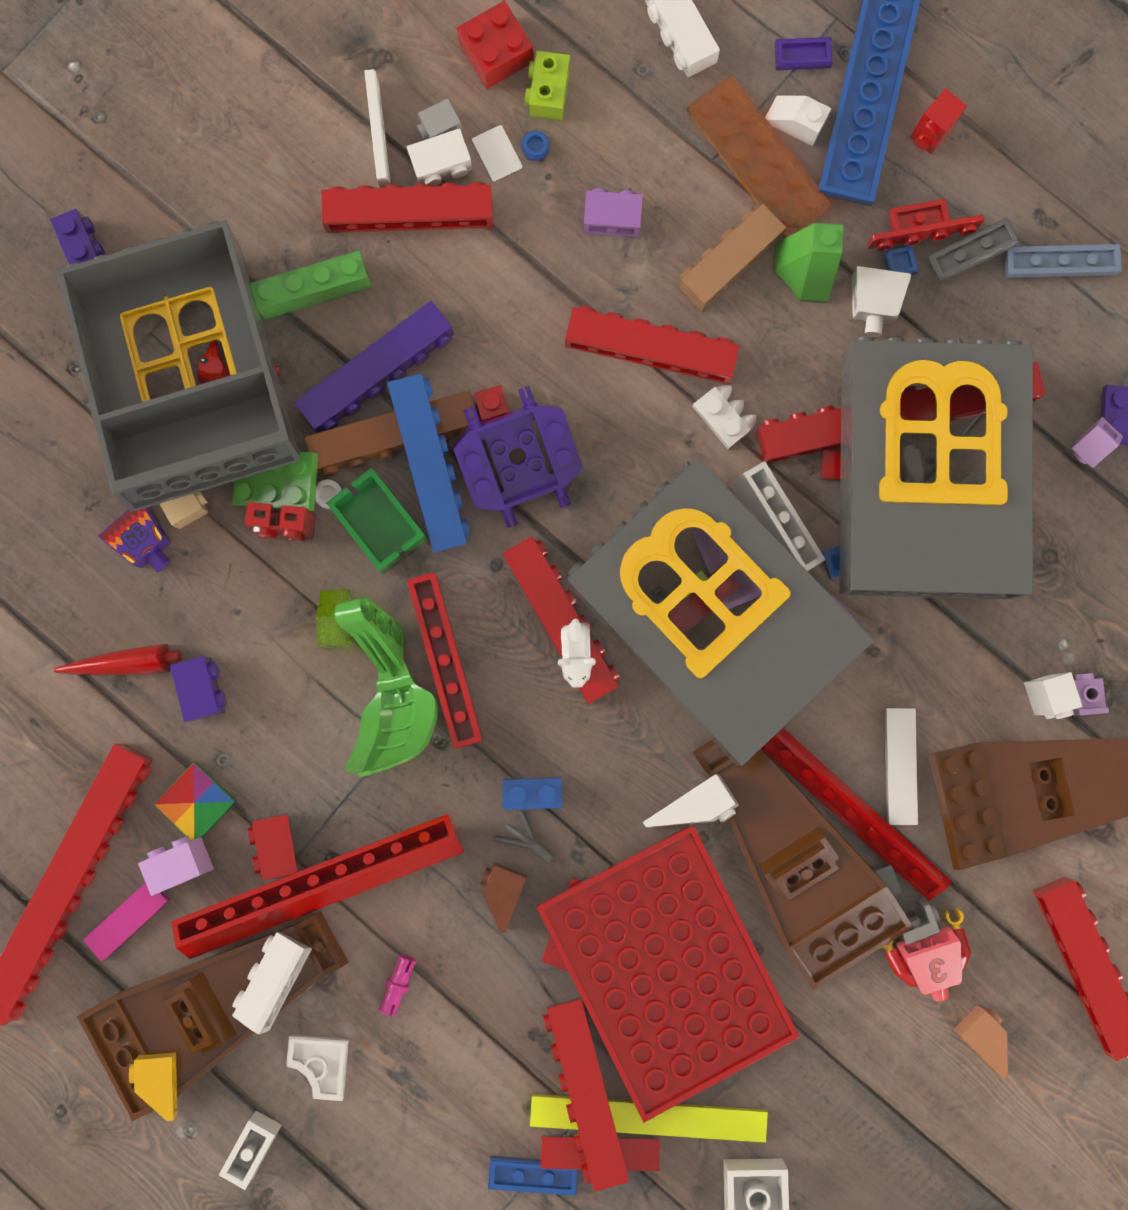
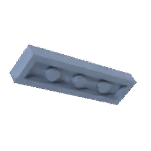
M1120 244L1016 246L1004 252L1005 278L1118 275L1122 272Z

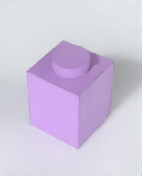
M1101 417L1076 439L1072 449L1080 462L1088 463L1093 468L1119 446L1123 436Z

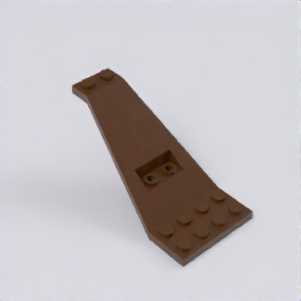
M1128 738L980 742L928 754L954 870H963L1006 858L1128 816Z
M712 740L693 751L709 778L715 774L720 775L738 802L739 806L734 809L736 814L728 819L729 824L785 951L813 990L913 928V925L883 880L762 748L743 766H736Z
M321 911L291 926L122 990L77 1016L132 1121L154 1111L152 1107L134 1092V1083L130 1084L129 1067L131 1064H134V1060L139 1055L176 1052L177 1097H179L255 1034V1032L232 1016L236 1010L232 1006L241 990L246 991L250 983L247 977L256 962L261 963L265 955L262 949L270 935L275 936L276 932H282L312 948L279 1013L324 976L349 963Z

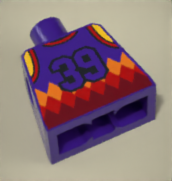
M151 507L134 512L128 509L98 535L102 541L133 566L142 568L149 563L156 572H160L171 562L162 552L170 545L171 540Z

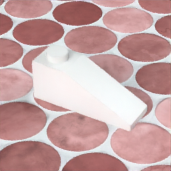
M715 774L643 823L648 828L712 822L718 819L722 823L736 814L734 809L739 804L722 777Z

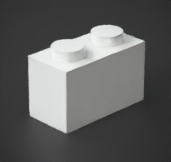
M460 128L406 146L419 184H427L430 187L437 186L443 180L451 177L458 179L473 170L471 158Z
M1071 672L1050 674L1024 682L1034 715H1045L1046 719L1055 717L1056 719H1061L1074 715L1073 709L1083 707Z
M256 1111L247 1122L219 1176L245 1190L255 1176L282 1125Z

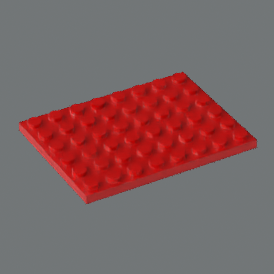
M691 824L536 905L643 1123L800 1038L694 825Z

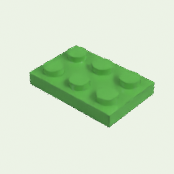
M299 452L302 461L234 481L232 505L247 506V502L272 504V508L281 509V506L285 505L304 507L309 511H314L318 453Z

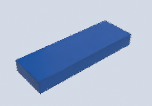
M491 1156L488 1189L577 1196L578 1169H541L540 1159Z

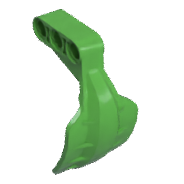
M367 597L339 603L335 607V618L338 625L353 636L378 669L377 694L362 712L359 736L345 766V771L361 777L400 765L420 754L431 739L438 714L437 698L417 685L404 660L405 635L402 626Z

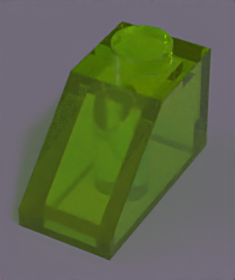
M350 589L321 590L316 616L317 646L323 648L352 647L351 635L338 625L335 618L336 605L350 601Z

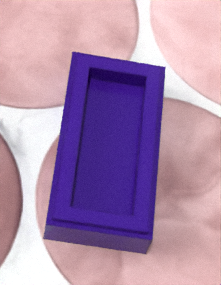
M831 37L775 40L776 70L832 67Z

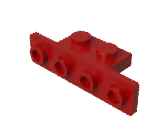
M946 198L891 208L888 215L892 231L872 235L867 246L868 249L877 248V251H885L901 243H904L905 246H912L928 238H932L933 241H939L955 233H960L961 236L975 233L984 222V215L950 220Z

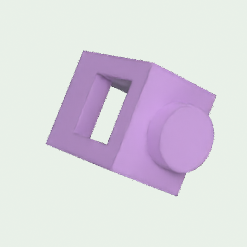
M1094 673L1075 675L1076 680L1074 682L1083 707L1073 709L1074 715L1109 713L1105 702L1103 678L1094 679ZM1088 689H1090L1091 699H1089L1086 695Z

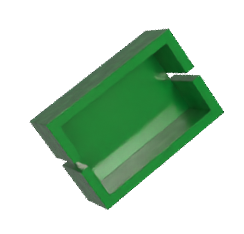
M370 468L351 483L359 492L354 496L346 487L326 502V504L378 571L384 575L403 560L400 554L405 552L407 555H410L428 539L373 468Z

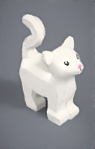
M573 619L569 625H564L561 629L563 659L558 660V665L562 667L564 679L572 687L579 688L583 687L586 681L589 680L592 666L596 664L594 658H590L589 624L580 623L578 619Z

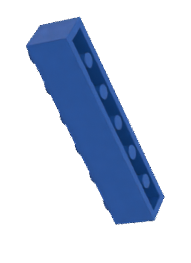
M421 373L387 382L432 550L437 552L467 544L466 536L471 535L467 518L461 520L459 508H463L460 492H454L451 481L456 480L452 463L446 464L444 453L449 452L445 435L439 436L436 424L441 423L437 406L431 408L428 397L434 395L430 379H424Z

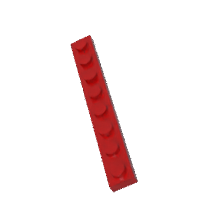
M782 728L762 747L765 752L884 861L892 865V868L928 901L949 887L951 880L786 729Z

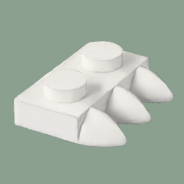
M722 385L711 389L696 401L692 407L724 446L729 449L753 429L757 416L745 415L740 417L739 415L744 407V400L727 402L731 395L732 386Z

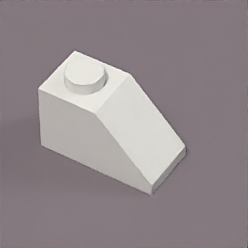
M776 96L763 122L813 147L831 108L808 96Z

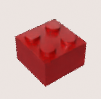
M505 0L456 28L459 45L486 89L529 66L530 61H534L533 45Z

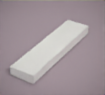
M374 69L364 70L376 177L379 187L385 188L387 185H391L379 80Z
M885 708L887 823L890 825H918L916 708Z

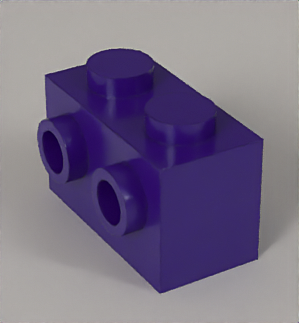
M73 209L50 219L68 264L82 263L93 260L99 255H106L101 243L96 241L93 233L96 230L88 216L84 217L77 209Z
M202 656L170 665L184 722H193L225 713L224 706L227 705V700L223 689H219L216 678L220 677L217 663L212 661L211 657Z

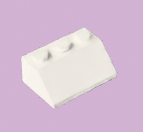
M276 932L275 936L270 935L262 949L265 955L261 963L256 962L247 977L250 983L246 991L241 990L232 1007L236 1008L232 1016L259 1035L269 1031L312 948L282 932Z

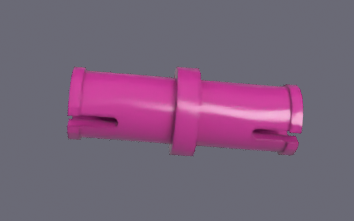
M399 954L393 974L387 978V989L378 1008V1011L386 1016H389V1014L391 1017L396 1016L403 994L408 992L409 984L407 983L417 962L412 956Z

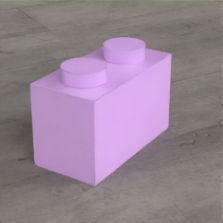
M189 836L172 842V849L166 851L164 846L147 853L149 859L138 863L151 896L214 870L202 837L191 841Z

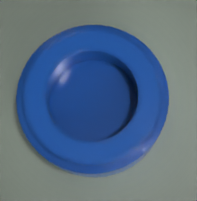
M541 131L528 132L522 139V152L524 156L531 161L543 160L549 153L548 137Z

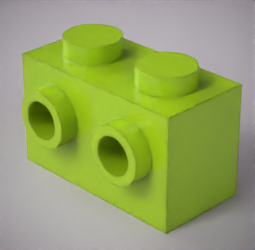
M537 51L535 61H530L528 78L533 79L532 87L526 88L525 105L529 106L530 117L563 121L570 71V55Z

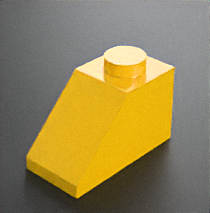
M176 1052L139 1055L134 1060V1064H131L129 1067L130 1084L134 1083V1092L166 1121H173L178 1115Z

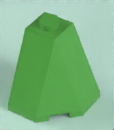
M813 223L775 243L773 272L791 288L792 293L799 301L828 303L842 255L843 225Z

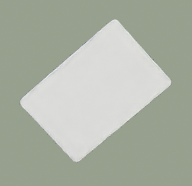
M502 125L472 138L492 181L499 180L522 169V164Z

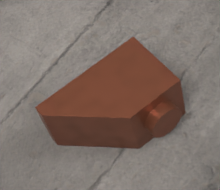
M495 862L492 869L486 868L480 884L485 885L483 895L499 932L505 934L527 875Z

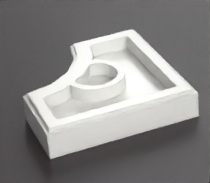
M296 1034L289 1036L286 1066L297 1069L307 1077L312 1087L313 1099L343 1101L349 1039Z

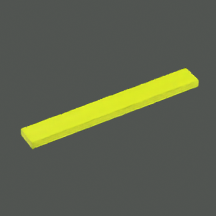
M532 1094L530 1127L578 1130L576 1122L570 1123L566 1108L567 1104H571L570 1096ZM608 1099L615 1129L618 1133L766 1143L768 1115L766 1109L678 1104L643 1123L632 1100Z

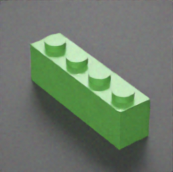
M360 251L250 283L257 309L265 320L372 288Z

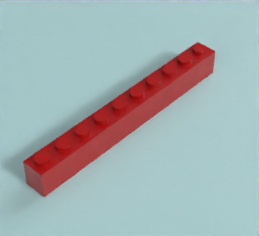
M1038 362L1033 363V402L1046 395ZM961 385L952 392L950 397V421L986 413L985 396L976 386ZM916 386L905 388L900 398V417L903 420L934 421L937 417V400L933 390L928 386L917 390ZM831 405L822 407L817 410L818 413L808 416L806 412H800L791 415L790 420L779 422V419L775 418L762 422L763 426L759 427L756 435L763 462L771 464L818 453L822 450L841 447V408L834 409V406Z
M123 743L113 744L0 956L1 1026L13 1020L17 1021L26 1008L24 1001L27 995L31 994L40 982L38 975L42 967H46L54 956L55 951L52 948L56 941L61 940L69 926L66 924L69 916L74 914L80 907L83 900L80 896L84 888H88L95 879L97 872L94 870L98 862L103 861L111 847L108 845L110 839L121 830L124 824L122 817L126 809H130L134 805L138 797L136 791L140 783H144L152 771V767H150L153 761L152 758Z
M446 814L173 920L171 925L175 947L187 958L193 959L462 854L464 849L457 827L449 814Z

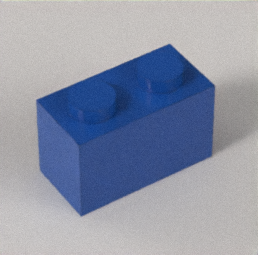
M562 777L503 779V810L562 808Z

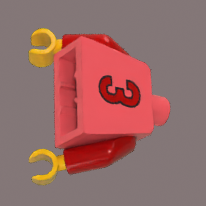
M954 909L956 916L954 922L950 920L948 911L942 912V920L948 926L939 929L940 932L908 945L904 941L898 942L895 949L892 945L893 941L882 947L887 952L885 954L887 961L899 979L909 987H917L923 995L931 993L932 999L938 1002L949 998V987L961 983L962 971L965 970L971 955L965 930L960 927L964 917L959 909Z

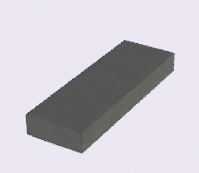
M1006 217L928 256L927 260L939 283H942L1018 246L1020 241Z

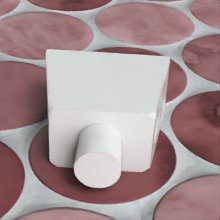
M857 266L851 277L853 319L866 321V336H882L883 324H893L898 318L911 274Z

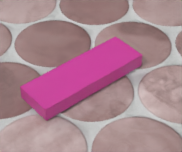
M144 883L83 941L103 962L162 909L170 899L163 891L151 896L146 883Z

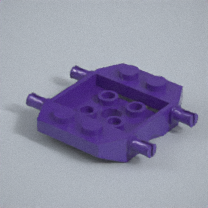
M530 386L524 387L528 398L523 388L518 389L524 405L504 416L482 422L479 420L475 406L470 407L473 418L470 415L469 409H464L463 411L469 426L453 446L475 508L500 511L507 528L512 527L509 516L514 526L518 524L513 512V506L552 491L556 494L560 508L565 507L562 496L566 505H571L566 488L583 469L563 409L558 406L534 401ZM533 420L536 421L539 433L541 435L544 447L546 449L549 461L553 469L552 473H549L545 459L543 457L540 445L538 443L535 431L531 423V421ZM482 439H485L504 491L500 492L484 450ZM516 448H520L525 452L524 459L519 463H514L509 459L510 452Z

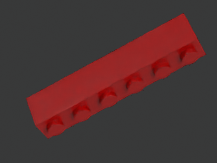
M472 182L469 185L458 186L455 183H444L441 186L431 187L427 184H415L413 187H401L400 185L391 184L385 188H373L372 186L362 185L357 187V189L334 186L330 187L329 190H321L322 224L326 233L493 228L491 185H486L483 182Z
M588 306L572 308L565 338L566 348L728 385L733 377L740 345L733 344V340L719 337L717 340L707 338L704 333L698 331H690V333L680 332L677 327L672 325L658 327L651 325V322L645 319L636 318L634 321L623 319L621 314L615 312H608L607 315L597 313L594 308Z
M533 536L502 554L563 659L561 629L564 625H569L573 619H578L580 623L589 624L584 614L578 616L573 606L577 605V602L569 589L564 592L559 581L563 580L556 565L550 567L545 559L549 553L542 541L536 542ZM591 637L590 658H594L596 664L592 666L589 680L586 681L583 687H579L588 704L619 687L616 681L620 680L612 664L607 666L602 656L606 652L599 640L593 641Z
M432 572L408 579V588L453 749L484 741L438 575Z
M1063 877L1033 890L1104 1053L1115 1061L1128 1057V992H1124L1120 983L1123 980L1121 972L1115 964H1112L1108 953H1110L1108 943L1099 935L1096 929L1098 925L1097 918L1084 902L1086 894L1079 882Z
M579 997L547 1006L548 1014L543 1015L547 1033L553 1032L556 1043L551 1045L555 1063L561 1061L563 1073L558 1076L562 1092H569L571 1104L566 1105L570 1123H577L579 1134L574 1135L578 1154L583 1152L585 1154L587 1164L582 1166L586 1185L592 1183L594 1192L628 1183L629 1178L582 999Z

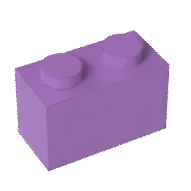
M603 188L586 191L583 233L639 237L643 195L631 190L613 193Z

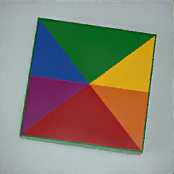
M193 762L153 805L185 836H189L191 841L199 837L203 838L237 800L197 762Z

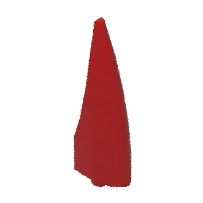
M168 644L144 646L78 660L56 667L54 672L76 675H144L170 672V663L181 662L182 654L180 650L168 651Z

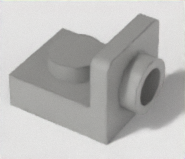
M924 900L917 901L922 918L918 916L908 918L913 928L899 936V939L908 945L939 933L937 923L940 922V917L934 905L930 906Z

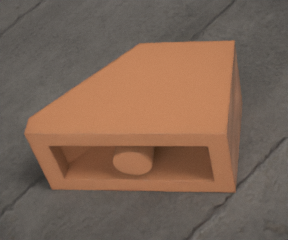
M976 1005L953 1030L997 1075L1005 1079L1008 1076L1007 1032L1000 1025L1003 1020L991 1008L984 1010Z

